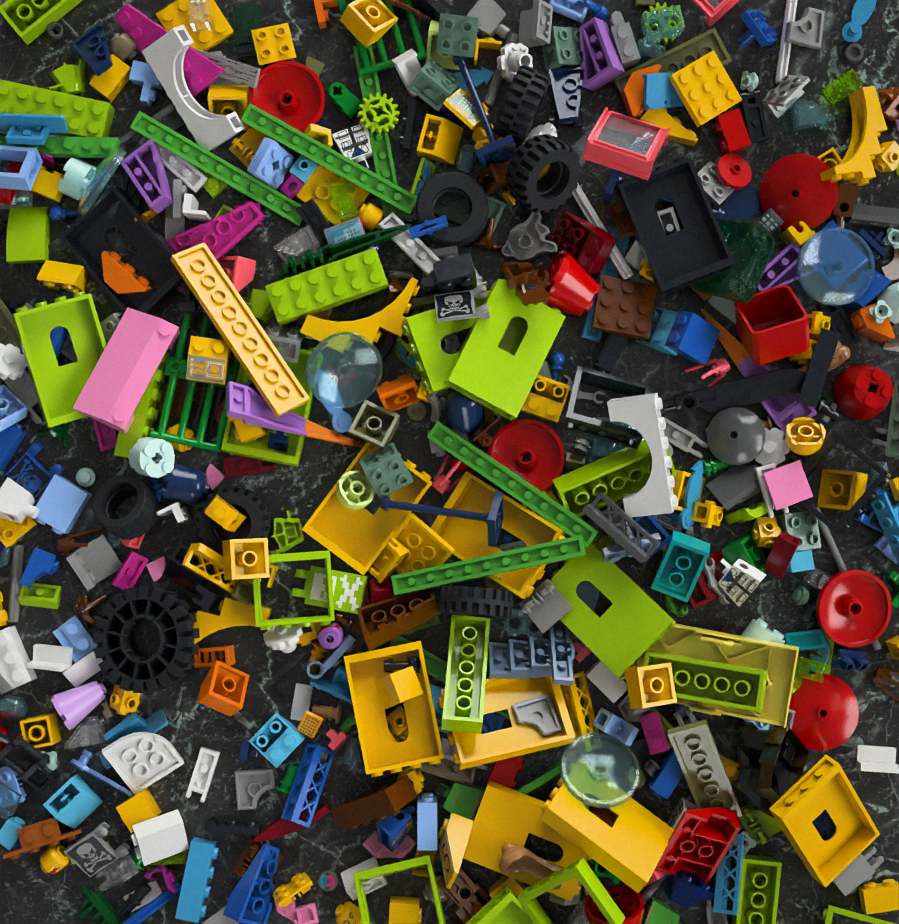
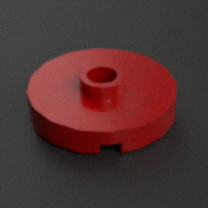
M732 153L724 154L717 161L715 172L719 181L724 186H730L733 190L743 189L751 181V168L741 156Z

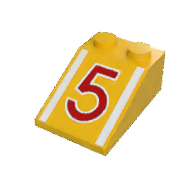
M451 813L449 819L445 818L437 837L441 839L439 852L445 884L448 889L451 888L459 873L474 822L471 819Z

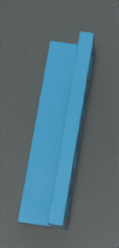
M743 834L736 835L735 838H739L738 847L732 850L731 844L717 867L713 912L738 916L745 838ZM733 856L737 861V866L731 871V857ZM731 876L735 881V887L729 891V878ZM728 896L733 901V911L727 910Z

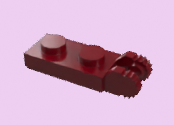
M244 456L223 458L225 478L278 470V465L263 467V462L259 459Z

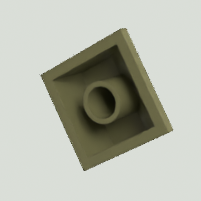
M365 400L348 433L384 448L391 441L399 426L400 415Z

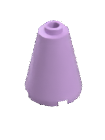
M97 681L55 694L50 698L59 716L65 720L64 724L71 730L106 698L105 693L108 691L102 682L98 684Z

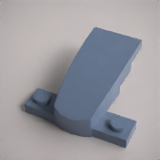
M559 620L548 629L549 639L530 636L528 641L509 639L508 644L488 642L489 678L524 679L552 676L553 684L572 686L574 682L573 662L575 648L571 638H569L568 627Z

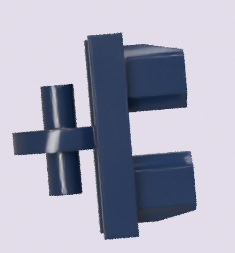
M861 229L854 235L855 239L852 242L859 249L864 246L869 251L865 256L868 258L869 264L888 253L882 248L885 244L881 239L884 233L880 231L876 234L873 230L867 233L864 229Z
M840 645L838 650L835 651L836 659L830 665L833 668H842L844 672H850L853 668H857L859 672H865L870 664L866 659L868 652L865 649H851L850 647Z

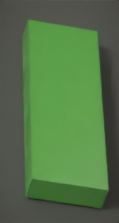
M559 761L513 790L527 794L564 772V768Z

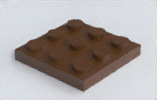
M601 274L598 282L601 288L596 296L591 330L648 341L650 338L656 286Z

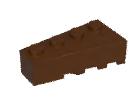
M432 588L394 596L357 608L363 636L369 651L440 614L438 613V605Z
M405 775L396 782L393 780L380 788L376 787L364 794L361 793L344 800L333 807L331 811L340 830L348 828L351 831L359 827L360 824L363 826L370 824L374 819L378 822L386 818L387 815L393 817L401 812L400 809L417 797V794L408 775Z

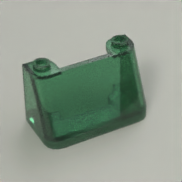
M758 219L722 220L719 226L735 264L731 269L694 282L692 286L697 291L738 303H749L753 299L774 250L775 240L773 235Z

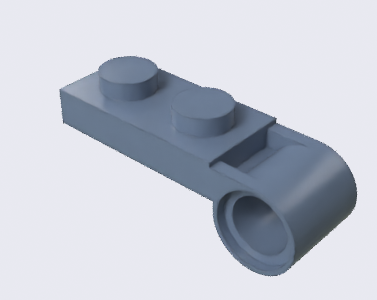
M347 634L341 645L333 649L322 663L317 660L308 661L305 665L306 674L313 679H318L331 667L335 668L342 660L340 657L345 652L348 654L355 645L353 643L356 640ZM311 665H319L320 669L317 674L310 673Z

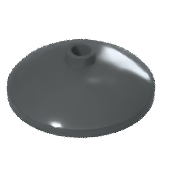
M733 407L719 412L711 420L707 429V443L710 451L718 460L730 465H742L752 461L760 454L765 443L766 435L763 423L756 414L745 408ZM737 432V438H731V433Z

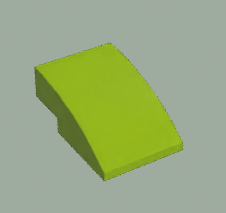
M49 207L10 208L6 237V262L10 264L45 263L46 260H49Z

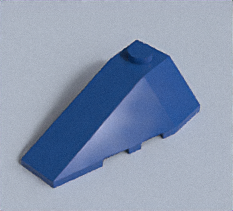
M263 844L231 893L223 915L245 924H267L272 910L270 898L271 892L275 888V885L272 883L273 875L277 872L279 848Z

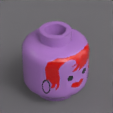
M331 622V625L322 626L318 633V641L326 649L338 648L344 637L342 627L335 622Z

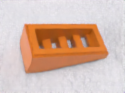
M234 645L199 648L198 654L193 655L195 660L194 668L212 667L213 663L217 660V651H219L220 662L229 666L235 664ZM201 652L204 653V663L201 661ZM209 652H211L212 662L209 661Z

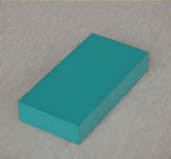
M822 629L784 633L786 645L797 646L799 651L827 648L825 634Z

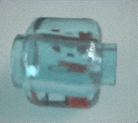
M7 694L0 700L1 718L19 721L26 716L28 703H26L24 697Z

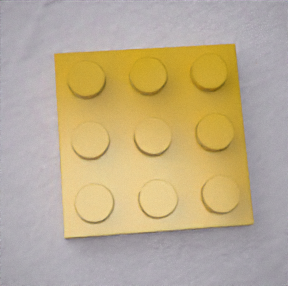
M177 0L156 13L163 27L168 32L173 28L184 25L194 42L190 46L203 51H208L235 34L214 0H206V2H202V0L200 2H196L198 0Z
M714 50L668 77L697 128L742 101L741 96Z
M319 165L296 197L304 203L313 198L327 220L335 226L351 220L371 193Z
M412 512L407 515L393 535L409 551L396 568L399 574L444 565L455 551L451 545Z

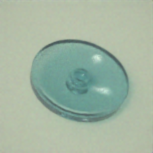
M119 147L108 155L95 170L93 168L89 170L85 176L88 181L81 193L77 213L84 217L121 163L127 151Z
M828 228L816 233L804 243L797 259V274L803 289L814 300L830 306L846 305L859 299L870 287L875 273L874 257L868 244L858 234L844 228Z
M342 332L331 335L322 340L313 349L306 365L307 384L314 396L325 405L335 408H348L358 405L369 398L380 383L383 371L381 355L373 343L360 334Z
M601 733L586 734L570 743L563 754L560 766L561 777L568 791L579 801L598 808L615 807L626 802L634 794L640 779V767L633 751L619 739Z

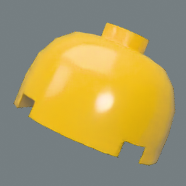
M799 417L793 419L792 423H788L786 427L785 441L787 446L798 455L814 454L824 443L826 434L824 426L821 423L820 425L814 423L815 420L812 418Z

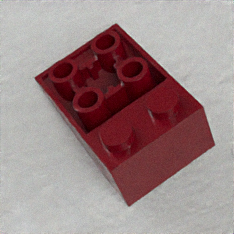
M565 210L562 211L549 238V241L556 243L558 246V252L564 250L569 253L588 274L602 271L618 240L604 229Z
M724 547L713 552L707 558L714 559L715 567L723 559L721 551ZM715 568V579L719 582L724 574ZM703 570L688 600L690 608L694 610L719 596L712 588L708 587V579Z

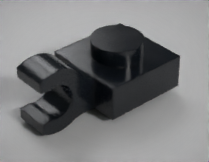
M810 587L809 599L804 605L807 608L802 615V620L814 625L817 619L816 603L820 591Z

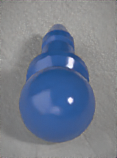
M584 0L586 7L591 10L592 16L602 21L607 20L609 11L606 7L599 3L595 4L591 0Z
M55 205L49 209V216L55 221H59L62 218L67 220V217L75 218L83 211L67 210V207L62 208Z
M554 352L549 359L552 364L549 368L553 369L552 380L559 381V370H563L562 365L565 357L561 352Z
M149 477L152 484L150 490L156 495L159 502L164 501L165 499H162V490L165 489L163 488V483H159L158 478Z

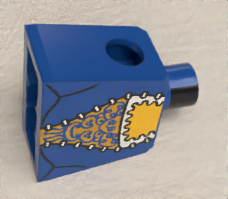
M411 804L405 810L401 808V812L393 817L387 815L386 818L377 824L378 841L392 853L413 829V817L417 814V810Z

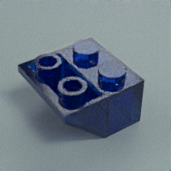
M680 870L676 875L670 874L664 888V892L670 901L686 908L709 900L715 895L709 884L702 882L698 876L696 879L690 877V873L684 870Z

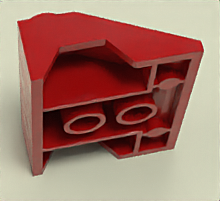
M721 807L685 810L670 836L668 845L655 870L671 875H676L680 870L695 873L703 883L708 884L741 828L737 812Z

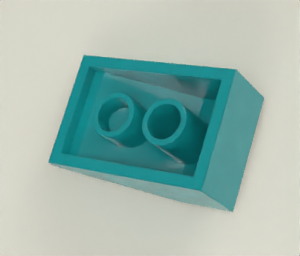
M673 530L652 582L651 589L688 602L710 554V543Z

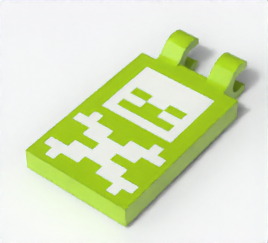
M311 566L310 571L296 569L295 577L306 578L304 589L293 588L291 596L305 598L304 604L328 608L325 568ZM331 569L334 610L358 614L357 608L363 607L368 576Z

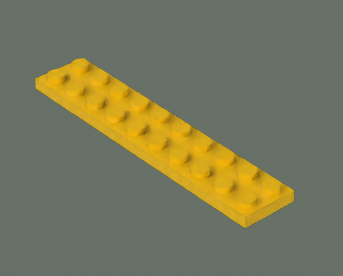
M205 242L172 255L171 261L276 418L307 403L310 399Z

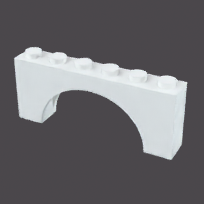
M184 25L171 29L144 49L142 53L197 144L211 151L244 130L245 127L236 112L228 115L212 113L203 108L190 93L184 77L183 62L186 51L194 42Z
M658 393L609 400L607 405L610 422H623L638 430L647 441L652 456L651 474L646 485L639 491L628 494L623 498L625 513L630 517L673 513L678 506L677 495L673 494L672 487H675L674 476L670 475L669 468H672L671 457L667 456L666 449L669 448L668 438L664 437L663 429H666L665 418L661 417L660 412L663 409L661 397L658 398Z

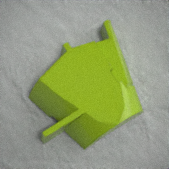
M79 59V65L63 63V66L52 72L51 75L56 85L49 87V90H60L62 93L71 95L86 92L84 60Z
M251 289L249 302H244L248 305L255 318L268 323L275 313L267 290Z
M759 502L749 505L748 508L744 507L726 514L724 517L729 524L735 522L742 523L766 514L767 509L765 502Z
M289 510L286 511L287 519L274 518V535L271 537L275 538L280 548L275 551L276 554H280L304 541L301 521L299 518H291Z

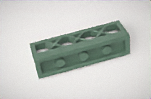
M894 383L893 388L894 392L885 449L887 457H899V383Z

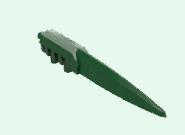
M412 224L378 230L334 245L331 243L325 245L321 250L317 248V254H313L311 249H307L305 251L306 258H303L302 254H300L297 261H295L293 256H288L286 258L287 263L286 261L282 262L284 269L275 272L277 279L286 276L289 278L358 254L403 233L408 228H411Z
M85 886L80 891L86 898L81 903L85 908L78 913L80 919L83 920L88 914H91V918L96 920V924L124 923L98 890L92 893Z

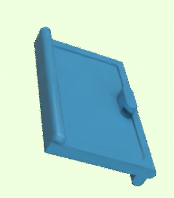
M677 71L642 75V78H644V110L684 106L668 78Z

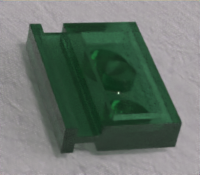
M260 5L233 6L235 46L253 44L251 30L262 28Z

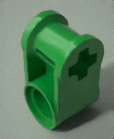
M336 82L331 84L329 87L330 100L350 120L360 111L358 108L362 102L342 83ZM335 91H336V92H340V91H341V95H338V94L334 95V92H335Z

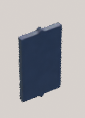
M747 184L743 189L734 190L720 207L725 211L722 222L718 221V224L723 229L722 234L724 238L733 243L761 207L760 194L756 191V188H752Z

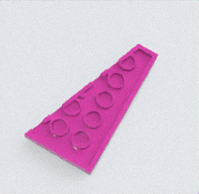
M125 4L113 16L126 34L136 42V47L141 53L168 32L130 4ZM190 46L184 57L183 72L187 87L194 99H196L225 69L217 66L209 58L201 55Z
M249 202L225 215L218 216L207 223L200 224L166 241L177 253L205 242L218 261L266 216L253 202ZM180 286L177 290L183 294L185 287Z

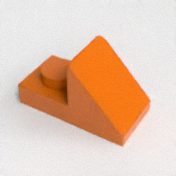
M314 0L320 29L327 28L326 21H329L327 9L337 7V0Z

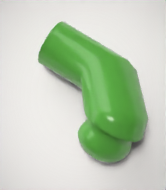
M663 596L670 614L678 617H684L688 614L689 610L686 605L675 603L672 596Z
M350 713L340 727L346 733L356 724L354 713Z

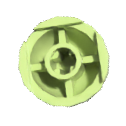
M357 470L345 473L336 486L338 501L342 506L350 510H361L369 505L376 492L368 477L360 474V471Z

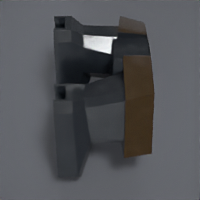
M742 722L740 725L744 727L741 736L736 735V745L759 767H737V770L741 771L737 780H732V788L752 810L763 811L769 807L770 802L774 804L800 780L809 752L795 733L788 727L784 728L783 726L775 725L772 730L758 729L752 722Z

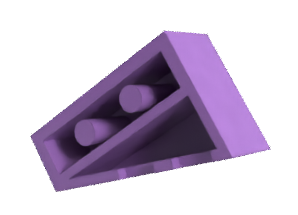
M594 17L579 27L580 49L583 52L581 69L584 70L582 87L592 91H596L625 72L607 22Z
M150 139L121 160L120 163L150 208L160 213L173 203V198L159 146Z
M791 242L746 282V285L754 293L789 284L818 271V269L798 246Z

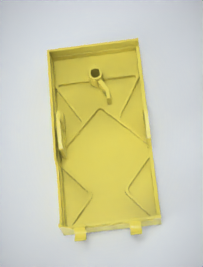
M675 623L649 650L768 670L764 705L761 712L677 697V703L675 704L690 706L689 710L717 716L724 714L786 728L799 647ZM645 655L633 667L644 666Z

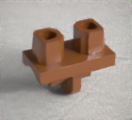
M890 86L888 90L881 89L878 94L881 97L879 102L883 116L889 121H895L899 117V111L895 108L899 105V87L893 88Z

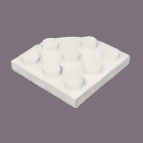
M150 732L128 734L102 749V754L134 795L184 764V759L167 739Z

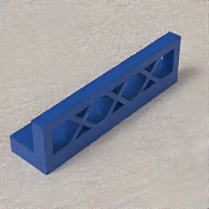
M307 743L281 816L282 819L308 828L310 827L335 752ZM322 752L328 754L323 764L319 760ZM319 771L320 779L314 783V773ZM312 790L314 796L313 799L308 802L306 796L307 793ZM304 809L307 812L305 822L299 820L300 813Z

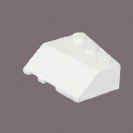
M15 626L0 630V693L3 694L37 679L34 669L26 668V663L30 662V659Z

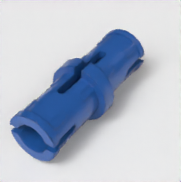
M443 215L430 221L428 219L424 220V223L408 228L413 240L426 234L432 235V232L449 227L446 216Z

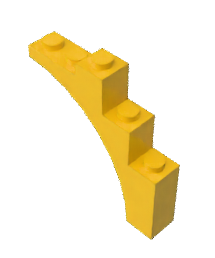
M875 86L862 87L848 94L852 112V136L849 148L837 166L820 173L822 181L830 180L833 183L843 178V181L848 180L849 185L857 184L860 187L869 184V180L876 177L872 161L875 160V156L882 153L878 137L881 136L880 133L888 129Z
M411 277L403 292L394 302L366 318L337 322L323 320L308 314L300 333L342 353L344 350H349L353 341L350 339L351 336L370 345H373L374 342L377 343L382 334L379 331L380 328L401 338L404 334L402 331V321L406 318L403 315L404 313H409L412 306L409 302L412 296L416 297L421 287L418 286L419 280Z
M225 597L219 604L218 611H221L220 614L209 611L205 612L202 609L197 610V613H194L197 622L193 624V628H199L200 638H195L194 644L221 629L233 626L256 627L254 603L250 602L247 606L232 597ZM262 606L263 620H269L272 608Z

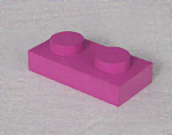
M93 419L100 451L115 448L118 438L117 430Z
M130 550L113 579L112 585L122 590L132 588L149 559Z
M659 712L639 717L650 754L654 755L670 750Z

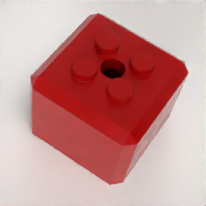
M777 286L735 301L737 335L754 364L758 366L809 349L808 314L790 286Z

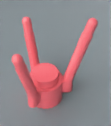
M721 357L720 359L714 358L708 361L706 365L699 364L685 369L684 372L687 373L712 365L710 366L711 370L701 376V379H705L712 374L718 375L707 386L709 387L727 376L726 372L731 370L728 361Z
M449 455L445 457L437 475L433 478L432 486L441 494H444L446 491L449 493L463 477L462 475L450 484L449 478L461 464V460L456 462L446 476H441L450 458Z

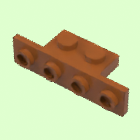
M55 817L18 828L17 833L21 847L3 853V859L14 860L21 857L20 853L28 851L31 854L40 851L41 846L48 845V847L60 844L59 840L67 838V841L79 837L78 834L82 833V829L80 827L61 834Z

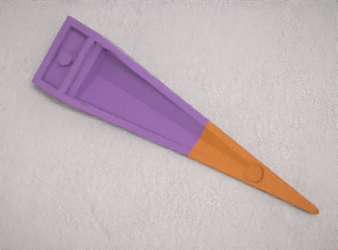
M700 309L706 321L720 330L717 338L743 378L773 371L765 364L760 366L754 364L744 345L704 309ZM799 393L760 402L771 421L784 433L788 423H792L793 419L799 417L811 418L817 413L813 407L796 402Z
M231 381L226 386L227 416L240 419L245 424L363 448L365 443L322 427L291 411L276 418L260 393L248 386Z

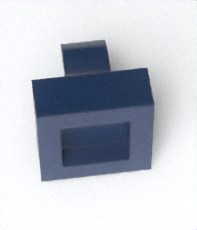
M277 430V433L270 432L268 448L287 452L289 436H286V433Z
M244 738L242 741L238 760L246 761L249 756L257 757L259 755V751L254 746H251L250 739Z

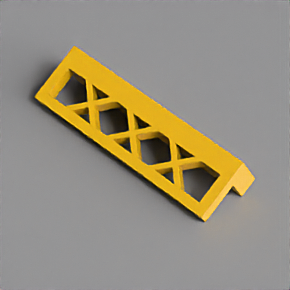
M202 543L190 545L182 565L232 594L236 587L235 583H238L240 579L230 580V583L227 584L222 582L221 574L224 573L223 556ZM193 554L198 556L199 565L194 566L189 563ZM205 565H213L215 574H207ZM243 579L253 585V579Z
M581 671L573 674L574 682L572 686L560 685L576 736L574 742L571 743L573 754L588 753L602 747L598 728L592 725L595 720V714L585 673ZM575 678H579V688L576 687ZM581 697L584 698L585 702L583 707L580 704ZM586 716H587L588 719H589V724H588V726L585 724V717H586ZM590 735H592L595 744L590 745Z

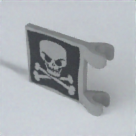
M479 285L473 290L434 295L437 323L475 317L484 320L489 319V306L484 304L475 309L474 298L480 300L487 298L486 286Z
M106 822L101 823L94 831L64 850V853L89 877L117 859L127 856L129 853L128 849L130 846L126 842L114 850L101 838L107 835V829L110 827Z

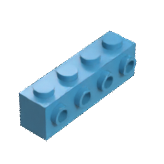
M194 837L191 840L175 919L198 923L201 917H205L207 906L204 905L205 898L209 897L211 886H208L209 879L213 878L215 871L212 863L213 859H217L219 848H216L217 841Z

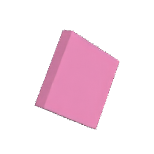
M800 460L762 473L775 510L813 497Z

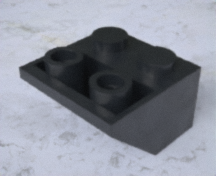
M180 542L170 557L163 575L196 595L198 591L195 588L198 584L204 583L206 579L182 565L190 545ZM193 554L189 563L194 566L199 565L198 556ZM205 565L207 574H209L213 569V565Z

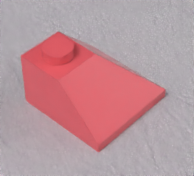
M223 256L217 261L238 292L254 279L256 271L255 260L241 256Z

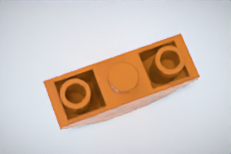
M656 64L632 72L622 93L629 117L636 118L637 116L640 118L644 110V106H642L644 102V78H642V75L660 73L661 65Z
M114 251L102 252L104 282L118 294L143 293L153 290L146 278L143 276L139 277L134 273L136 270L131 265L124 264L120 260L121 256Z

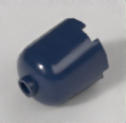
M452 388L449 390L446 397L447 425L449 428L460 429L462 433L478 430L479 425L485 423L484 406Z
M174 462V469L167 473L165 477L168 485L166 490H162V499L189 505L198 504L203 496H208L210 485L207 484L206 474L200 469Z

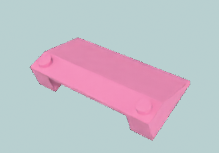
M127 307L75 402L73 409L127 434L135 419L134 411L167 349L172 350L180 335L179 327L161 318Z

